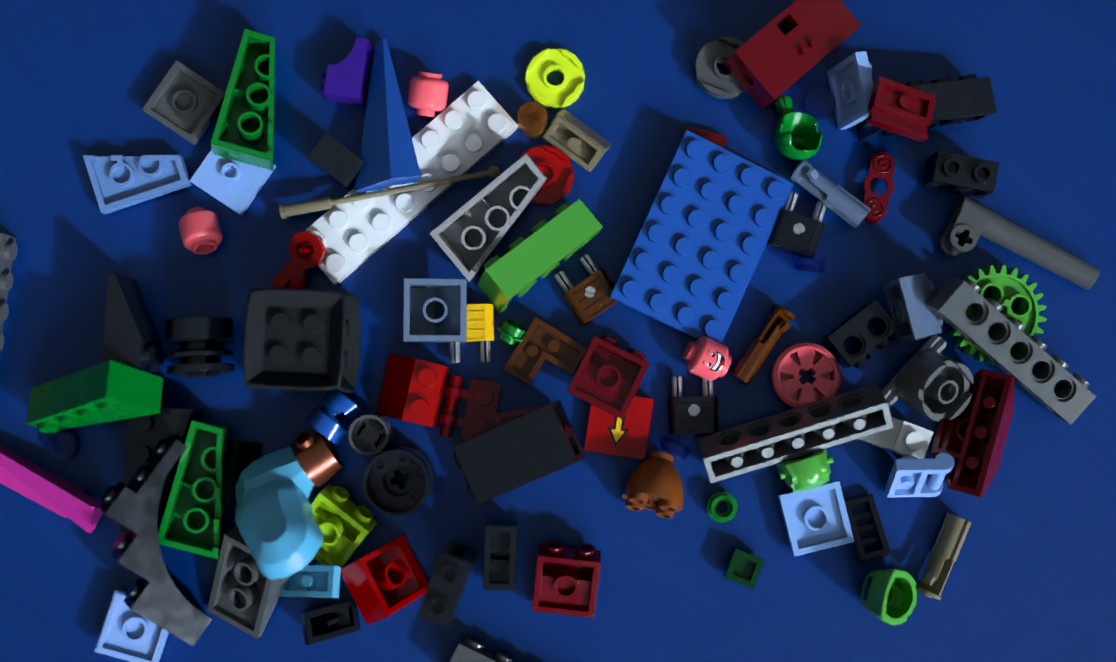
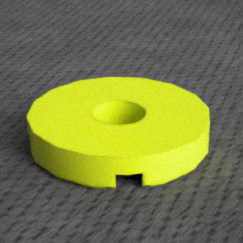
M549 48L542 50L531 59L526 69L525 82L528 93L536 103L545 108L560 109L568 107L578 100L584 89L585 74L583 64L575 54L566 49ZM553 71L560 72L564 77L563 82L556 86L548 83L546 79L548 74Z

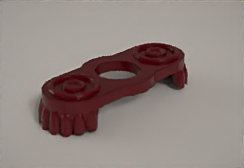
M886 152L874 153L867 160L869 169L867 177L863 182L864 196L862 203L871 210L863 219L866 223L873 224L883 219L887 211L889 196L894 189L892 178L895 161ZM874 178L883 179L886 183V191L881 195L874 194L870 189V182Z

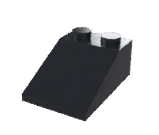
M108 273L102 363L111 360L145 372L160 373V366H163L165 360L164 348H161V339L136 280L115 273Z

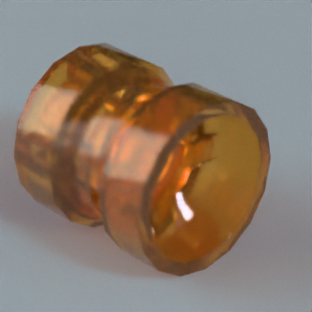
M531 101L520 107L517 121L519 131L524 136L537 138L545 133L548 115L543 105Z

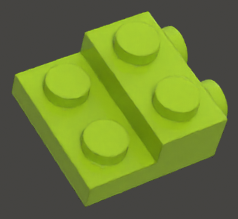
M331 484L326 486L311 504L314 520L323 532L322 545L313 558L322 565H335L342 568L378 522L373 519L374 514L368 507L364 505L357 506L348 499L349 493L341 486L333 487Z

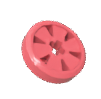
M799 343L786 348L774 361L771 371V382L776 395L783 403L792 408L835 396L841 381L840 368L835 357L826 348L814 343ZM800 370H811L813 373L810 376L813 379L811 383H801L799 381V378L802 377L799 375Z

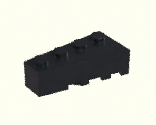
M969 74L959 77L956 81H950V77H942L928 84H923V80H915L904 84L936 96L931 124L927 129L938 126L939 121L941 127L980 121L997 113L990 77L977 78L976 74ZM865 120L855 125L858 141L868 140L871 136L883 131V137L896 135V133L865 123Z
M160 407V414L130 418L128 420L124 483L131 487L134 483L132 478L135 472L142 465L146 466L154 456L152 455L154 447L161 439H166L170 434L185 444L191 420L200 419L203 409ZM181 456L167 473L161 491L157 519L158 532ZM121 524L120 533H128L130 529Z

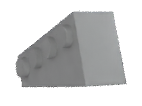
M525 154L429 234L470 282L547 178L529 155Z

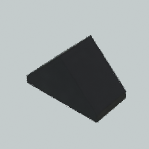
M328 133L324 134L307 156L313 165L345 187L349 185L365 164L363 160Z
M354 599L313 605L301 612L305 645H311L361 630L357 604Z

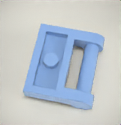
M939 453L935 458L918 459L915 456H905L895 459L885 486L887 498L936 497L940 495L943 490L945 475L954 466L953 457L948 453Z

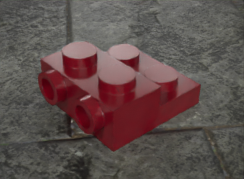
M602 334L601 338L594 336L567 392L623 420L650 363L645 361V354L632 348L626 352L617 347L618 341Z
M549 540L545 545L539 544L532 611L594 618L601 551L595 550L593 545L587 543L578 544L576 548L564 547V544L558 540Z

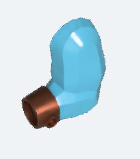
M303 431L296 436L294 442L289 447L269 453L253 461L241 472L235 486L237 504L235 522L261 574L271 580L285 578L301 570L313 559L322 545L323 532L314 520L313 510L308 498L314 488H320L342 469L343 465L330 443L318 431L312 434L310 431Z

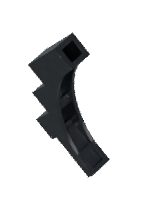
M169 434L166 439L163 438L156 444L152 451L154 456L146 466L142 465L135 472L132 478L134 483L131 487L120 480L116 486L111 485L101 497L102 504L99 508L104 514L130 529L127 534L123 533L114 543V552L112 553V556L118 563L141 576L139 580H134L126 590L124 602L128 608L194 646L212 618L205 610L187 599L175 586L165 567L158 541L157 519L161 491L167 473L187 448L185 444Z

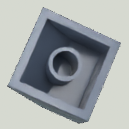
M926 273L901 277L882 285L890 317L899 327L895 332L897 343L942 333L943 319L927 306L935 295V289L932 281L927 279Z
M404 278L403 342H466L467 279Z

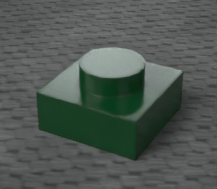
M734 547L723 577L754 589L765 560Z

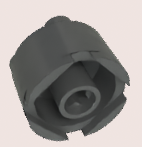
M927 349L920 350L895 379V386L899 389V395L904 404L934 421L956 418L967 407L972 393L969 392L970 383L973 384V376L969 368L945 355Z

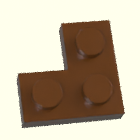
M535 317L521 339L522 342L518 344L503 369L530 385L545 360L572 375L588 349Z

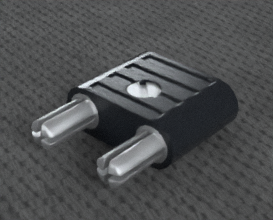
M790 191L783 209H780L767 244L803 258L814 259L825 225L822 223V219L827 206L822 204V201H818L812 218L794 213L793 210L798 194H793Z
M672 376V397H668L670 434L719 432L717 396H713V381H708L707 390V380L702 378L703 396L683 397L682 376H677V383L676 376Z

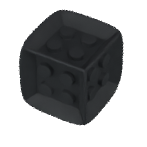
M295 288L252 289L247 301L244 325L243 374L246 387L251 389L268 388L307 392H329L332 389H338L342 392L353 393L358 376L361 315L359 299L350 293L341 294L326 290Z

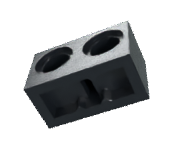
M938 150L927 158L922 187L982 199L994 193L999 162Z
M873 300L861 307L821 340L843 368L851 366L858 368L871 358L868 354L876 347L882 349L895 339L892 334L899 327L879 302ZM870 319L876 320L879 324L880 329L877 335L871 334L868 330ZM847 337L853 339L856 344V350L853 354L847 353L844 349L843 344Z
M487 522L485 525L483 590L515 591L518 523Z

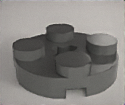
M728 36L720 37L718 40L708 42L699 51L694 65L695 81L708 95L719 99H734L745 91L732 73L723 75L720 73V69L717 68V64L722 65L724 61L744 44L741 40Z

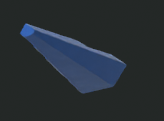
M381 39L374 44V56L370 71L371 77L367 93L359 158L365 164L357 173L354 185L355 193L384 190L385 186L416 183L421 176L387 39Z

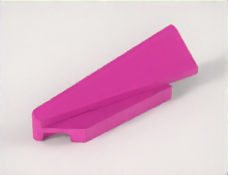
M0 444V483L64 518L71 519L86 532L92 533L103 514V511L99 508L102 502L85 494V490Z

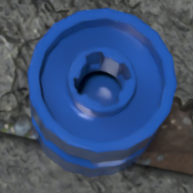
M332 389L323 398L324 406H317L306 421L324 437L338 445L348 433L347 425L352 424L356 418L362 416L365 410L342 391Z

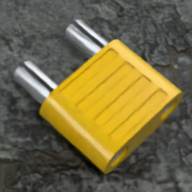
M467 304L466 342H480V361L484 363V342H486V361L490 362L491 341H494L493 304ZM448 342L450 363H454V342ZM455 342L456 363H460V342Z

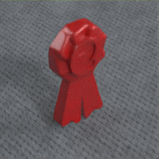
M303 231L293 235L288 247L291 260L270 282L272 286L287 288L289 285V288L306 289L308 269L320 265L326 253L322 237L312 231Z

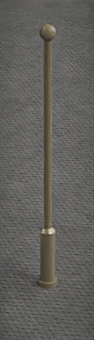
M491 166L486 171L336 199L324 197L286 205L283 203L279 204V212L282 219H287L290 216L331 209L333 205L488 176L497 178L500 175V170L496 166Z

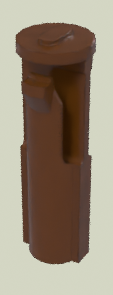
M778 304L773 305V314L768 313L766 315L765 324L732 371V375L746 385L750 384L781 334L790 328L789 321H794L796 318L791 311Z

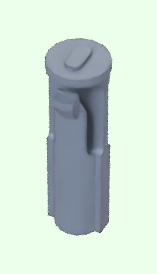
M803 160L790 177L791 181L801 185L854 228L858 227L871 210L840 185L835 184L812 167L807 160Z

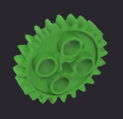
M993 265L984 266V272L982 269H973V277L970 275L962 276L963 280L967 277L981 288L978 293L983 298L984 291L988 287L991 291V298L1003 307L1001 313L1005 317L1012 316L1023 324L1025 329L1022 332L1028 337L1034 335V333H1044L1038 327V322H1045L1047 318L1039 316V311L1046 309L1047 306L1038 305L1037 301L1044 295L1043 293H1033L1037 283H1026L1028 274H1019L1017 276L1018 268H1009L1007 270L1006 265H997L996 268ZM1014 299L1019 304L1018 310L1015 313L1011 308ZM972 304L967 307L966 316L972 313ZM995 323L989 327L988 335L994 332ZM955 329L948 333L949 336L959 337L954 344L956 347L966 346L963 351L964 355L971 356L974 354L975 361L982 362L985 359L987 364H994ZM1017 342L1012 345L1010 354L1016 350Z

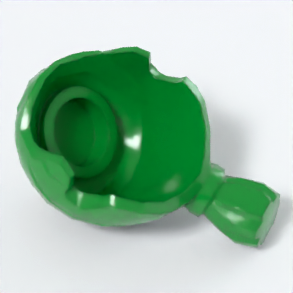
M790 96L777 97L774 106L781 113V118L776 126L774 142L778 151L792 160H806L814 156L819 150L823 136L821 131L818 133V120L809 114L794 112Z

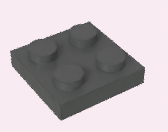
M176 60L142 108V111L193 145H196L220 111L225 92Z

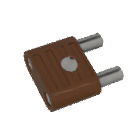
M585 254L584 257L582 256L580 262L590 276L576 286L572 285L563 271H559V274L570 290H568L557 273L554 276L565 292L562 296L582 325L587 324L618 303L608 298L614 284L603 268L600 270L597 268L589 254Z

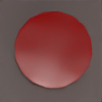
M539 145L524 151L519 159L525 154L529 155L547 178L530 203L548 206L563 200L570 192L574 181L573 166L568 156L559 148L550 145Z

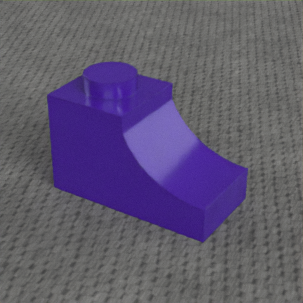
M356 37L354 46L345 59L334 65L327 64L326 73L321 75L320 90L324 92L323 94L329 102L365 106L372 46L368 39Z

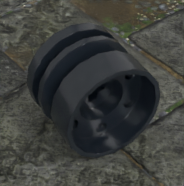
M188 317L165 321L166 341L181 344V350L166 354L167 359H181V364L167 366V374L185 378H213L225 373L235 372V364L220 363V358L234 356V351L220 349V343L234 339L232 318Z
M408 444L393 445L374 457L366 467L363 477L364 494L370 505L382 514L393 517L408 515L418 509L433 490L436 479L434 465L429 456L418 447ZM399 470L402 475L408 474L409 476L405 481V485L402 480L397 481L395 479V476L399 474Z

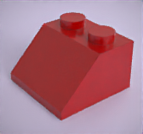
M389 354L375 413L402 421L436 427L449 367Z
M404 534L341 568V575L367 625L387 618L426 593L429 585Z

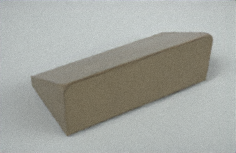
M565 109L556 114L542 138L556 148H559L588 172L594 169L611 146L609 141Z

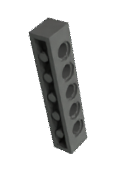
M951 276L929 301L927 306L1008 375H1013L1015 377L1014 381L1053 415L1072 425L1096 397L1087 389L1090 384L1076 373L1071 375L1066 370L1068 364L1055 354H1052V356L1048 355L1044 351L1047 346L1033 335L1028 337L1022 331L1025 327L1012 316L1006 318L1001 313L1003 307L990 297L983 298L978 293L981 288L967 277L961 280ZM973 303L972 313L966 316L967 307ZM995 323L994 332L988 335L989 327ZM1017 342L1016 350L1010 354L1012 345ZM1038 362V368L1032 373L1034 364ZM1060 381L1059 387L1054 391L1055 384Z
M875 383L697 438V442L710 483L712 484L893 428L888 402Z

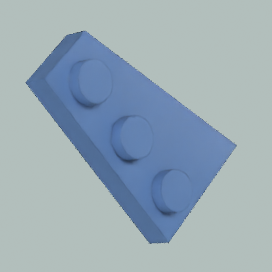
M83 155L100 212L103 214H108L192 186L184 159L180 155Z

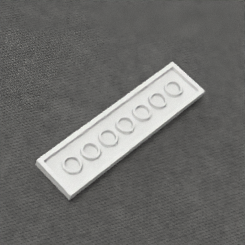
M479 81L412 137L421 173L416 183L465 175L518 129V124ZM416 183L385 186L384 189L395 188ZM455 183L334 205L305 230L312 231L323 239L326 253L318 267L335 286L339 285ZM353 188V189H352L347 195H345L344 197H346V196H352V195H357V194H362V193L373 192V191L355 193L354 188Z

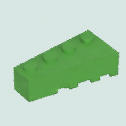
M580 199L572 205L568 201L561 205L554 212L556 217L549 222L546 219L541 220L531 229L532 235L525 240L522 236L507 247L509 250L507 254L503 257L497 254L484 264L485 270L477 287L487 300L493 304V307L499 314L508 308L507 305L513 296L517 295L520 298L537 282L536 279L538 277L541 279L545 278L560 264V260L566 261L591 241L603 228Z

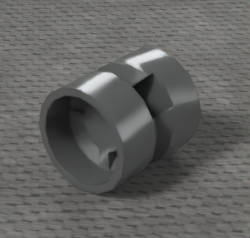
M378 414L363 415L356 418L348 431V440L351 447L363 455H375L385 451L391 445L394 438V431L390 421Z

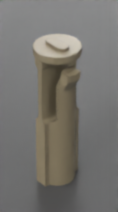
M947 513L921 581L916 587V590L921 592L922 595L931 599H941L942 591L953 564L960 553L971 522Z

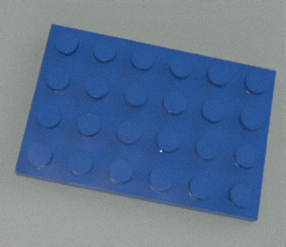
M688 130L684 131L608 298L696 340L699 337L707 336L722 343L771 236L780 209H783L794 183Z

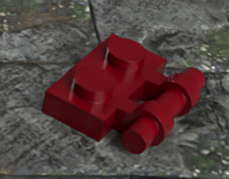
M450 375L449 386H445L444 395H446L443 414L440 413L439 423H441L439 435L452 437L454 425L462 427L460 439L469 440L494 429L493 414L497 413L502 384L471 378L470 389L464 390L460 389L462 376ZM459 398L468 399L464 417L455 416Z

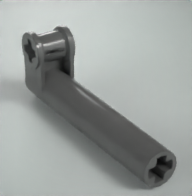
M967 196L961 197L955 205L939 242L940 249L946 256L958 257L964 252L973 249L979 237L982 236L1085 290L1090 289L1094 285L1100 274V269Z

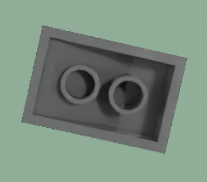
M236 526L224 534L207 611L258 639L262 636L290 575L285 578L272 580L263 576Z

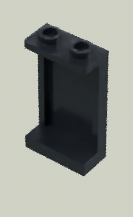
M560 400L453 446L456 464L463 470L467 478V489L470 495L476 499L477 504L585 458Z
M452 540L449 541L446 552H442L439 555L418 612L419 617L449 628L459 607L479 550Z

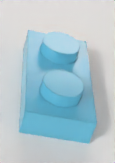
M305 565L301 570L290 575L279 597L339 598L341 566Z

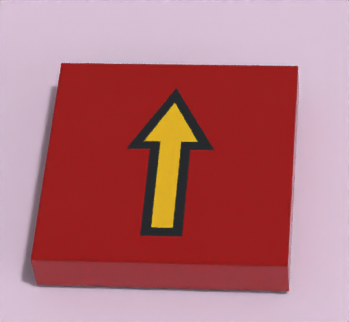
M634 396L623 420L590 404L583 450L645 460L654 399Z

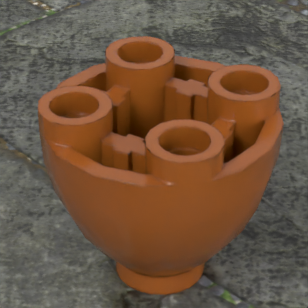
M652 451L649 454V458L632 472L622 493L627 509L643 511V508L655 511L656 516L668 519L673 518L674 512L683 510V485L681 477L673 464L674 457L665 452Z

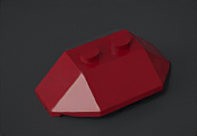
M985 369L979 370L973 376V384L970 383L969 392L972 393V396L964 411L956 418L951 420L945 418L939 421L930 453L933 458L939 453H948L953 457L954 466L944 478L949 489L982 498L997 473L1014 412L1015 377L1013 375Z

